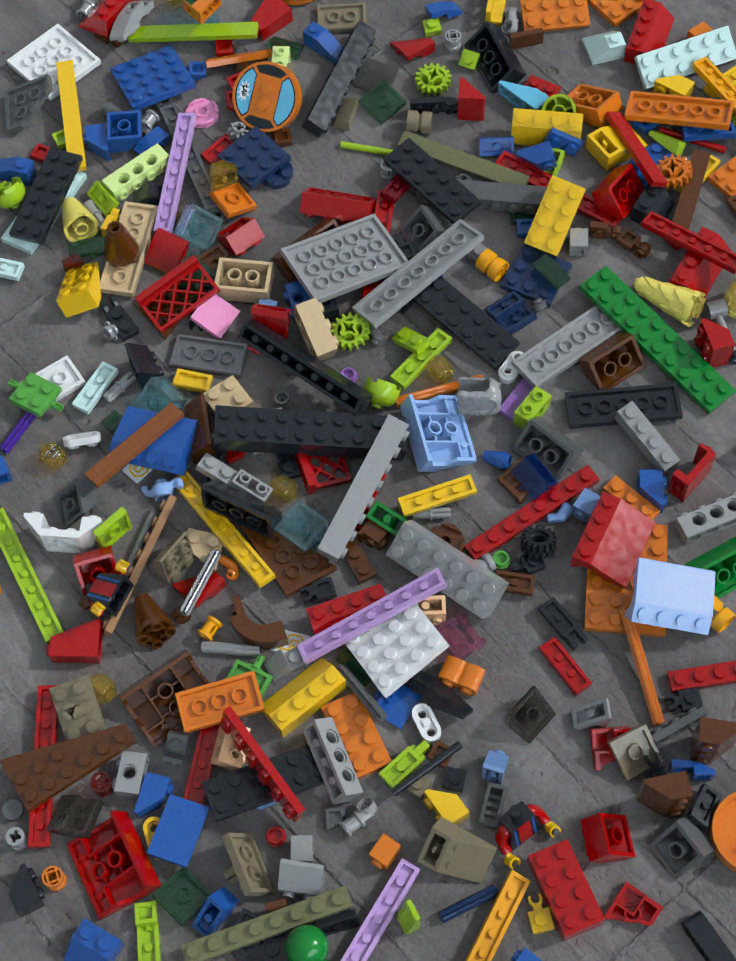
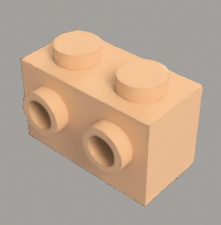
M445 595L430 596L417 603L433 625L446 623Z
M221 725L211 764L230 771L240 769L245 763L246 756L242 750L239 752L232 742L234 739L230 733L227 735L223 731Z

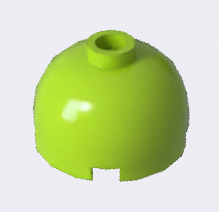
M554 94L546 99L542 110L576 113V106L567 95Z
M20 177L11 178L12 182L7 183V181L0 183L1 208H12L14 210L21 206L20 202L24 199L26 193Z
M366 377L364 389L373 394L370 401L371 407L381 410L382 407H390L397 401L401 388H397V385L377 379V382L371 381L372 377Z

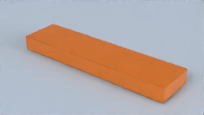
M265 49L206 59V66L210 68L271 58L272 50Z

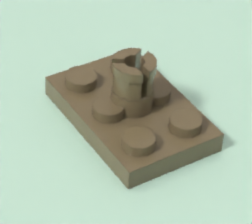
M84 675L49 688L65 740L107 729L89 675Z
M227 833L223 835L224 848L232 862L231 866L224 869L226 879L232 876L228 879V882L234 884L239 880L240 889L245 896H269L274 893V887L253 834Z

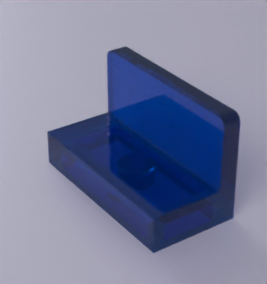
M535 454L525 456L512 469L513 475L534 500L538 499L546 490L552 489L558 484Z

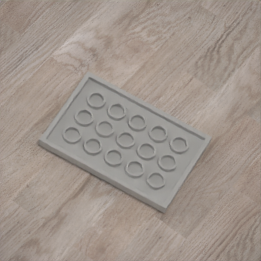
M375 213L286 246L280 250V254L311 299L316 297L317 301L321 303L389 277L408 262V259Z

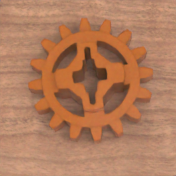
M671 154L670 158L664 156V160H658L659 165L657 164L656 166L668 182L666 189L670 186L676 189V185L683 187L682 183H688V178H692L693 168L691 161H687L686 156L681 158L680 154L677 157Z

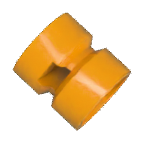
M486 249L477 258L475 267L482 273H486L491 280L497 282L507 272L509 263L503 258H499L491 249Z
M714 595L713 613L715 611L718 613L715 616L713 614L710 626L719 634L734 620L736 614L728 607L724 608V603Z

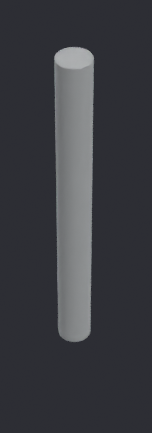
M150 510L127 561L130 563L125 575L127 579L129 578L127 574L131 566L135 565V557L139 549H142L146 534L150 531L151 524L157 515L155 510Z

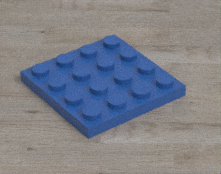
M172 45L110 68L112 76L132 110L143 109L196 88L195 81Z

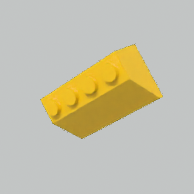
M514 108L511 136L514 137V145L534 146L543 143L545 136L552 127L581 139L583 114Z
M320 658L263 702L265 711L262 713L284 738L320 710L322 706L347 688L346 679L331 663Z

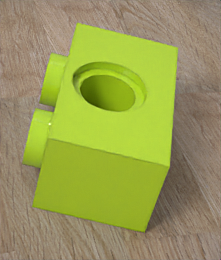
M535 386L515 410L513 423L524 430L531 418L542 417L550 407L551 395Z

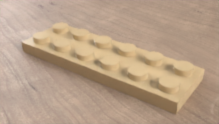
M125 201L119 222L123 224L139 245L138 260L127 266L112 267L106 261L100 281L101 293L128 297L135 296L144 260L153 235L158 206Z

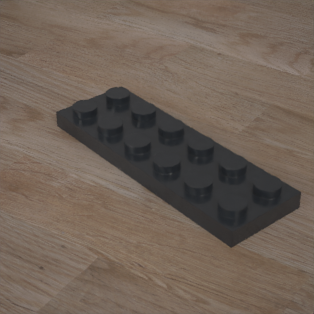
M410 138L383 158L384 163L452 224L456 223L459 219L463 220L481 205V200Z
M53 148L49 149L9 232L10 237L43 245L83 161L82 155Z
M439 276L414 297L413 301L495 371L520 345L517 339L442 276Z
M677 383L565 392L564 394L569 429L619 425L614 419L618 410L631 401L635 403L649 422L677 420L683 417Z
M308 744L268 758L294 794L324 784ZM245 766L201 782L215 823L275 802L269 794L271 791L269 787L262 785L257 777L258 772L254 767Z

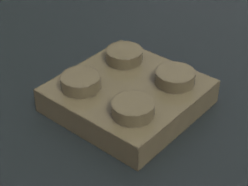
M645 723L607 742L625 780H629L644 772V770L650 769L649 765L644 761V755H649L650 761L653 762L656 759L655 753H659Z

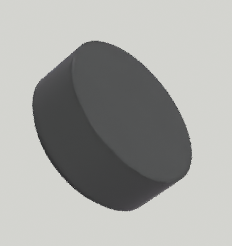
M10 799L4 803L2 814L8 821H17L24 814V806L20 801Z

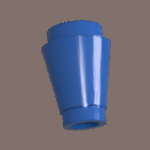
M485 450L482 460L504 470L509 469L512 455L504 451Z

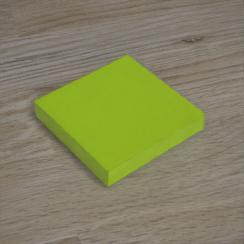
M123 507L119 508L93 531L99 548L112 546L132 529L127 511Z

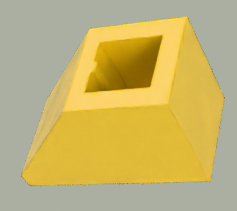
M681 75L657 78L654 82L653 93L691 96L695 82Z
M430 789L424 791L425 799L423 801L429 810L433 809L436 813V821L443 817L458 825L469 817L468 809L457 794Z

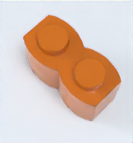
M447 655L438 675V680L450 689L452 687L459 689V692L465 696H476L484 679L485 669L467 663L457 657Z

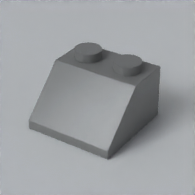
M280 859L279 894H282V897L286 899L301 897L303 900L322 894L326 877L324 865Z

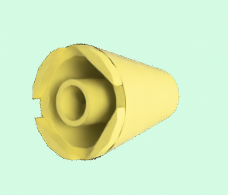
M66 198L62 203L65 237L75 244L81 241L86 243L98 233V221L76 198Z

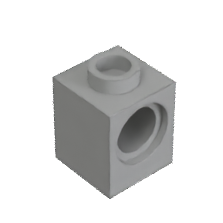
M570 228L568 238L569 256L587 257L588 228Z
M291 835V860L313 863L312 835Z

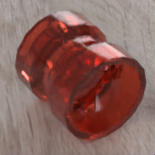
M97 772L91 777L90 786L98 797L104 798L111 795L114 789H112V780L107 773Z

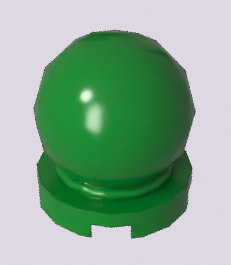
M301 925L294 928L287 937L285 952L289 961H330L326 959L328 955V940L320 928L313 925Z

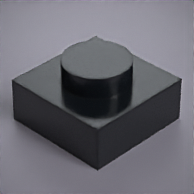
M446 766L442 789L463 793L467 771Z

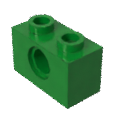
M377 500L366 515L367 518L395 536L404 521H408Z

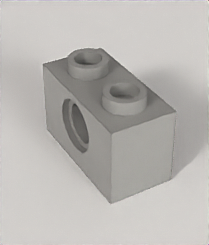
M123 751L121 757H118L116 764L118 774L117 777L113 778L112 789H114L117 797L138 799L150 762L146 753ZM128 772H135L132 778H125Z

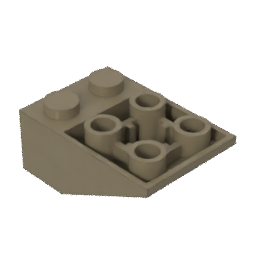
M184 531L174 536L149 565L152 574L169 586L180 578L181 572L194 561V553L187 532Z
M440 817L432 827L417 861L435 872L482 883L498 848Z

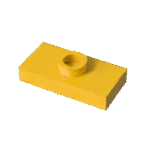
M177 368L172 386L204 393L210 389L213 375Z

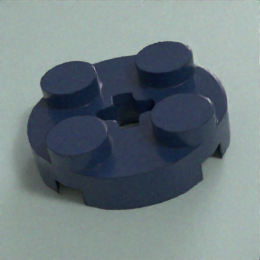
M288 162L277 170L279 171L278 175L273 173L261 183L266 187L267 185L271 186L272 189L286 187L294 175L291 163Z

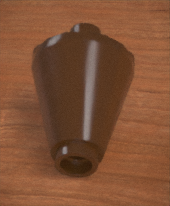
M119 221L110 222L106 228L104 256L112 267L127 266L137 262L139 255L137 241Z
M141 593L134 599L135 637L138 644L152 647V649H159L163 646V643L176 634V630L172 620L149 594Z

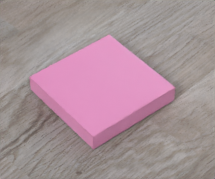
M216 294L200 305L192 314L190 320L220 340L240 311Z

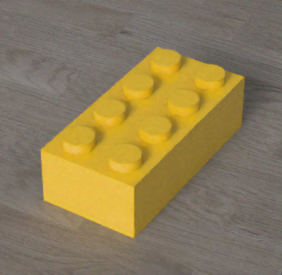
M552 175L524 244L558 257L586 189Z

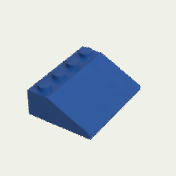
M128 406L111 440L109 453L159 412ZM182 418L128 464L185 476L198 421Z

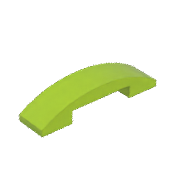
M156 901L135 903L138 961H161Z

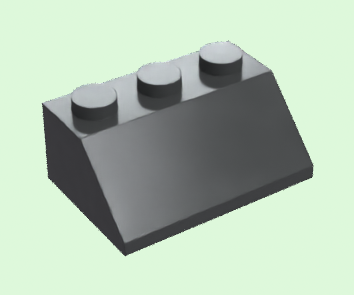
M541 416L529 420L512 447V450L521 457H528L554 483H557L567 473L583 452L581 447Z

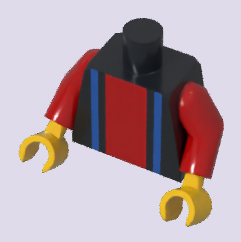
M123 559L118 560L114 571L100 573L94 582L86 584V598L91 601L90 611L96 617H101L104 611L116 617L134 586L125 577L130 563Z
M521 801L511 806L509 811L498 819L495 841L502 855H505L504 864L513 869V861L518 865L521 864L520 859L511 854V852L543 828L542 825H545V831L552 838H555L552 835L554 828L561 832L560 827L550 821L549 816L539 805H525Z

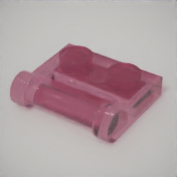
M464 612L458 613L436 628L450 645L447 648L449 653L461 660L487 644L485 639L480 638L467 621V616ZM456 624H461L474 643L470 645Z

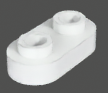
M512 352L499 368L498 378L502 383L511 384L517 379L520 373L511 364L523 352Z
M98 431L67 435L62 439L65 447L77 449L81 445H87L88 447L98 445V442L101 441V435Z
M424 703L415 705L412 709V719L421 738L427 743H435L441 737V727L432 709ZM424 713L426 717L420 718L418 715ZM429 731H433L435 734L433 736H429L427 733Z

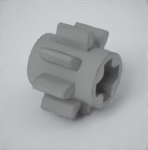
M242 122L230 123L226 133L230 135L229 140L235 142L249 132V130H245L246 125Z

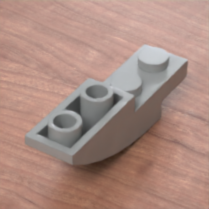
M133 1L126 4L113 24L109 37L110 41L117 40L118 42H123L127 40L129 35L134 34L140 27L139 21L142 20V17L149 14L155 7L154 2Z
M208 453L204 455L196 467L197 471L210 479L224 482L230 488L241 490L247 496L258 498L263 503L273 491V488L246 471L240 469L237 472Z

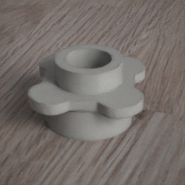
M106 321L105 326L101 329L103 336L107 340L113 339L117 341V327Z

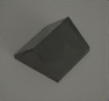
M533 685L506 715L505 724L530 744L556 713L537 687Z

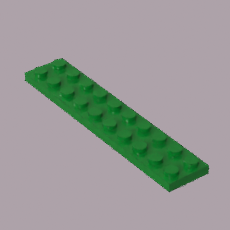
M606 265L579 286V290L623 332L633 334L638 347L708 415L735 394L736 389L711 365L704 361L688 343Z

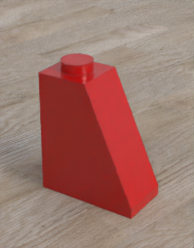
M263 0L251 19V22H258L257 37L264 41L293 21L292 9L282 0Z
M101 619L92 620L52 636L50 644H47L46 648L47 656L50 657L52 663H100L104 632Z

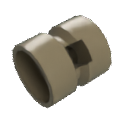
M408 110L406 131L417 133L420 130L421 134H431L433 112L423 111L419 114L417 110Z

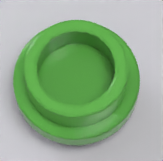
M497 551L492 555L498 570H504L510 565V556L505 551Z

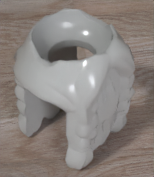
M491 377L458 378L460 386L457 392L459 400L457 411L459 415L485 416L500 412L502 383L497 382Z

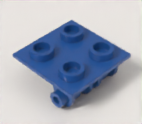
M402 685L387 698L383 696L380 690L377 691L373 698L387 714V718L384 720L401 730L412 714V709L423 696L411 692L410 688Z

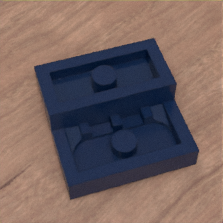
M514 290L485 308L488 316L511 335L537 319V314L525 305V299Z

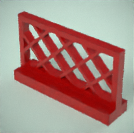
M192 255L135 296V299L162 334L220 292V289L199 263L195 255ZM200 269L202 272L201 280L192 279L193 273ZM188 282L187 290H178V284ZM191 283H200L199 292L190 291ZM204 284H210L214 288L209 293L202 292ZM167 292L173 293L172 301L163 300V295ZM177 293L186 294L184 302H175ZM189 295H198V300L194 304L188 303ZM151 303H158L157 312L149 311L147 306ZM162 304L171 305L169 313L160 312ZM174 305L183 306V311L180 314H173ZM159 316L168 317V322L161 327L158 323Z
M301 453L293 455L299 467L307 495L315 493V490L352 481L343 457H339V461L336 464L328 460L329 457L310 456L309 458L308 455ZM313 458L322 461L319 468L311 465ZM325 463L334 467L331 474L321 470ZM337 469L344 472V478L334 476ZM318 474H321L328 479L326 482L318 483L316 477Z

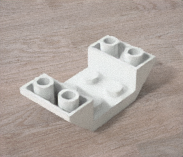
M32 511L23 515L32 534L46 551L82 554L89 552L98 545L93 535V531L103 523L102 518L98 516L82 517L80 530L78 531L73 528L61 530L49 527L44 514Z

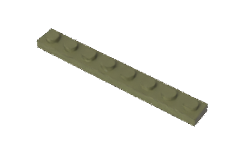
M344 885L182 944L181 949L184 960L208 961L291 931L301 925H307L351 909L353 905L347 887Z

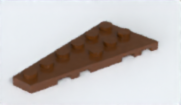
M219 243L197 257L199 263L212 280L216 276L219 257L230 258L229 253ZM199 269L193 273L192 279L201 280L202 272ZM188 282L179 283L178 290H187ZM191 283L190 291L199 292L200 283ZM204 284L202 292H204L209 284ZM165 293L163 300L172 301L173 293ZM177 293L175 302H184L186 294ZM189 295L188 303L194 304L195 300L198 299V295ZM137 300L132 301L133 306L164 340L167 339L180 322L178 321L161 334ZM151 303L147 306L149 311L157 312L158 303ZM162 304L160 312L169 313L171 305ZM174 305L173 314H180L183 311V306ZM159 316L158 323L162 327L168 322V317Z
M238 524L256 553L275 574L276 578L274 580L286 598L299 592L302 587H308L312 585V582L321 580L337 571V567L333 563L330 564L321 554L314 552L305 542L285 527L283 528L279 525L273 537L269 539Z
M121 724L1 759L0 763L27 811L31 812L137 743L128 726Z

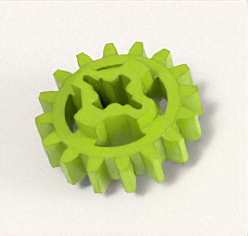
M430 63V66L424 64V69L419 68V72H416L415 84L417 85V90L421 89L422 94L427 92V96H430L431 93L434 97H436L437 93L443 95V90L447 92L448 87H451L452 75H450V70H445L446 66L439 67V63L436 66L433 63Z
M349 312L348 316L342 314V319L336 318L337 324L332 323L333 329L330 331L332 336L335 335L339 342L337 347L341 346L343 351L346 347L349 348V351H352L353 347L358 350V345L364 346V340H369L368 334L371 333L369 323L362 317H359L357 313L352 316L351 312Z

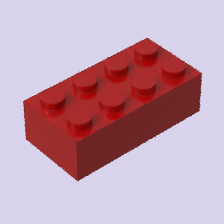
M568 839L528 855V866L547 907H549L563 942L603 925L605 918Z

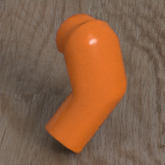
M222 555L218 563L227 568L226 577L229 580H236L239 576L238 563Z

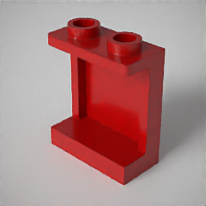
M255 303L251 307L252 320L256 319L288 340L291 309ZM247 346V350H251L252 353L262 354L251 346Z
M700 443L693 460L696 466L688 475L677 469L672 475L668 492L681 502H684L711 471L717 453L711 447Z

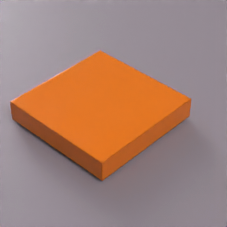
M239 182L211 189L208 194L227 219L256 210L257 208L256 203Z

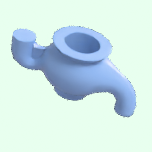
M174 478L169 482L166 479H158L151 490H148L147 486H142L141 491L146 497L155 498L156 502L162 503L163 499L168 500L174 488L183 489L184 484L181 478Z

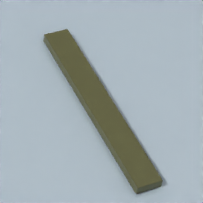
M404 130L397 144L399 146L410 138L436 162L490 182L527 185L530 179L528 175Z

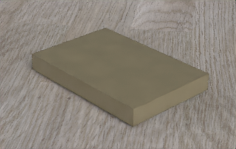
M366 2L317 5V24L326 28L331 34L351 33L359 20L367 24Z

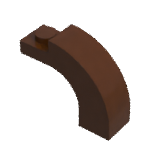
M240 596L231 597L233 604L230 605L233 616L229 618L235 633L242 641L249 645H258L260 649H276L289 645L281 620L265 625L256 624L246 616Z

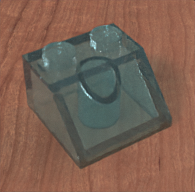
M195 204L185 205L174 235L189 241L188 246L207 251L213 247L223 219Z
M156 376L149 378L133 406L160 412L168 404L173 403L182 410L187 399L166 376Z
M298 500L274 529L305 552L321 543L330 523L308 505Z

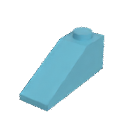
M502 80L498 82V94L519 109L542 110L543 103L548 98L546 93L541 92L537 88Z

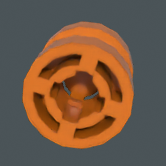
M49 866L42 873V881L49 890L58 892L66 886L67 877L59 867Z

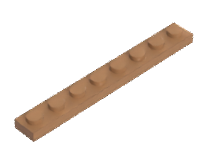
M169 495L168 500L163 499L159 508L162 512L159 517L155 516L151 524L154 529L152 533L147 532L143 541L146 544L144 550L139 549L135 560H138L135 567L131 566L127 577H130L129 580L134 586L117 616L106 618L102 626L105 629L103 636L111 638L175 504L176 497Z

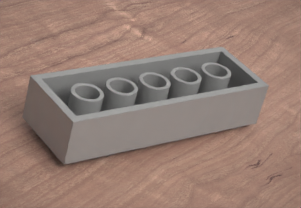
M413 520L404 521L386 553V556L418 577L438 568L447 584V587L441 590V592L481 619L491 616L509 585V582Z

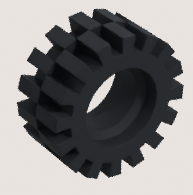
M535 525V528L529 526V529L525 528L522 531L521 551L524 552L525 556L529 554V558L534 556L537 560L539 557L545 559V556L550 558L556 551L557 535H555L554 531H551V528L545 529V526H542V528H539V525Z

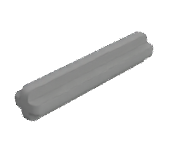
M202 641L201 652L257 657L260 654V646Z

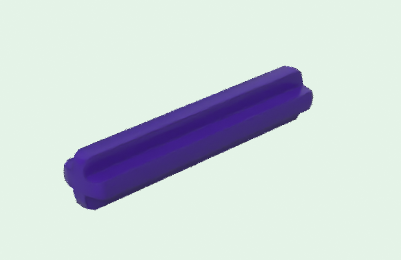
M28 411L24 413L0 445L2 452L8 454L36 418L35 415Z

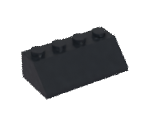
M486 21L464 44L467 50L480 54L477 68L491 93L498 92V82L500 80L518 84L526 76L524 69L499 26Z
M212 480L201 487L204 508L269 539L273 537L282 522V512L277 507L268 506L258 498H251L241 490H234L224 482Z

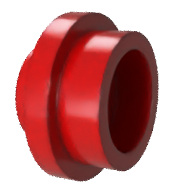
M279 826L269 828L265 834L267 844L274 848L281 847L287 838L285 830Z

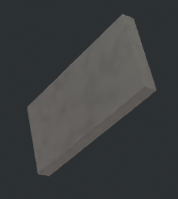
M177 334L169 367L227 377L233 375L235 378L241 379L248 353V344Z

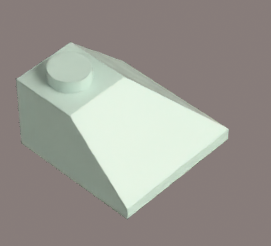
M619 31L582 38V43L592 65L624 58L626 43Z

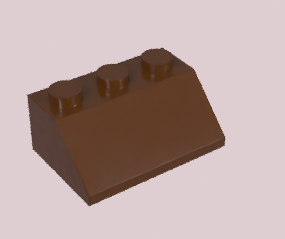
M626 332L618 333L578 359L584 375L597 390L613 388L646 367L634 335Z
M200 394L184 406L185 416L183 418L198 421L189 457H192L193 464H198L206 453L215 457L206 399L204 394Z
M701 717L691 738L689 760L706 765L707 763H712L731 749L736 742V722Z
M686 771L644 779L636 799L639 803L662 817L670 816V818H677L685 812L693 797Z

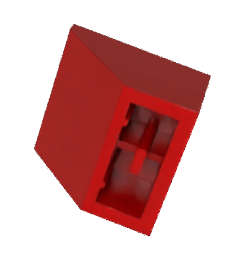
M705 318L701 319L699 327H697L696 337H694L695 345L701 351L700 356L713 368L729 364L735 347L729 329Z

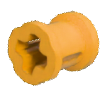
M208 615L206 623L201 629L197 630V633L203 639L212 641L213 635L223 625L216 618Z

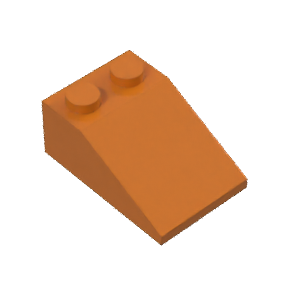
M580 83L567 94L576 106V113L583 114V121L591 126L604 127L608 123L605 118L607 111L620 112L623 109L619 91Z

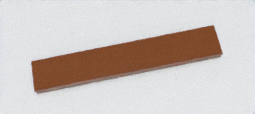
M173 403L168 404L84 474L85 477L99 488L185 416L184 413Z

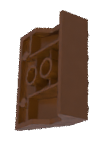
M184 649L117 696L152 747L155 748L167 739L170 730L178 732L183 728L175 693L209 684L210 682L202 674L190 652Z

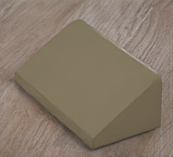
M359 97L343 99L344 101L340 106L333 127L350 131L359 107Z

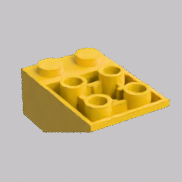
M611 126L601 127L587 135L586 149L606 171L631 157ZM634 131L646 149L648 147L647 143Z
M98 262L87 263L81 268L68 270L56 299L65 317L68 318L99 307L101 287Z

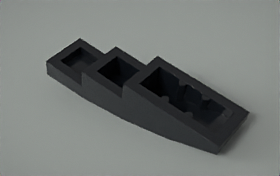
M420 670L407 681L412 684L411 692L428 698L427 706L460 719H464L473 713V708L457 693L424 671Z

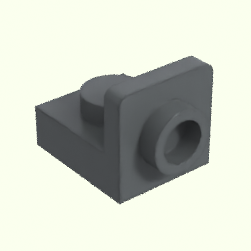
M170 730L167 735L166 750L162 760L167 761L171 765L182 764L187 758L190 734Z

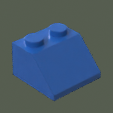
M141 110L107 112V142L110 153L127 152L142 140Z
M84 918L70 940L64 961H115L124 944L120 939Z

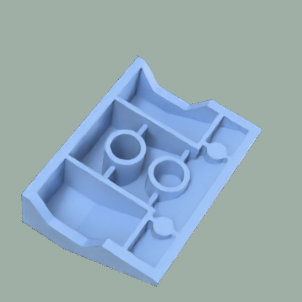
M409 394L400 405L402 417H406V423L409 424L407 431L410 432L408 438L418 472H436L477 461L464 415H459L457 411L459 407L457 395H438L429 400H414L413 395Z
M638 557L632 580L634 592L630 607L625 611L624 616L631 622L708 635L713 617L716 572Z

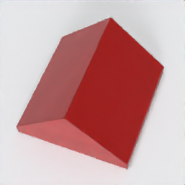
M461 77L458 95V120L483 121L485 96L464 77Z

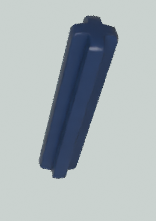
M490 885L438 912L439 917L445 923L497 897L498 890L495 885Z

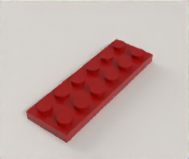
M231 706L224 709L221 718L222 724H220L221 728L227 735L230 733L234 739L232 742L239 752L243 751L248 766L256 769L258 772L257 777L262 785L269 787L271 790L269 792L270 796L276 803L279 801L283 807L282 812L288 820L292 819L295 823L301 819L305 808Z

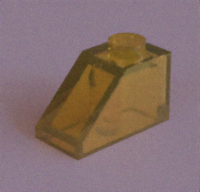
M224 159L211 164L210 192L238 182V166Z

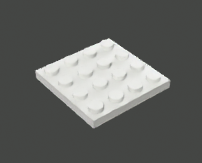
M56 24L9 58L7 63L27 82L49 74L52 80V92L47 99L51 101L60 95L56 62L73 60L77 82L101 64V60L63 27Z
M417 604L345 643L386 698L450 646Z

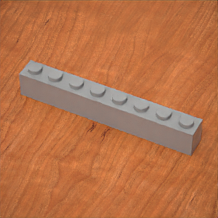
M388 414L316 551L317 553L336 563L339 558L344 559L348 548H346L348 541L353 542L357 534L354 530L357 524L361 525L366 517L363 514L365 508L370 509L375 500L372 497L374 491L379 492L384 482L381 480L383 474L388 475L392 464H390L392 457L396 459L401 450L398 445L401 441L405 442L410 433L407 431L409 424Z

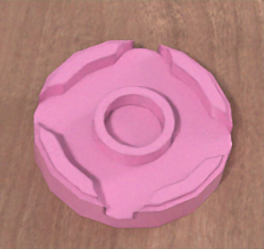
M207 98L193 100L185 110V113L196 114L195 128H208L214 125L219 118L218 105L212 100H207Z

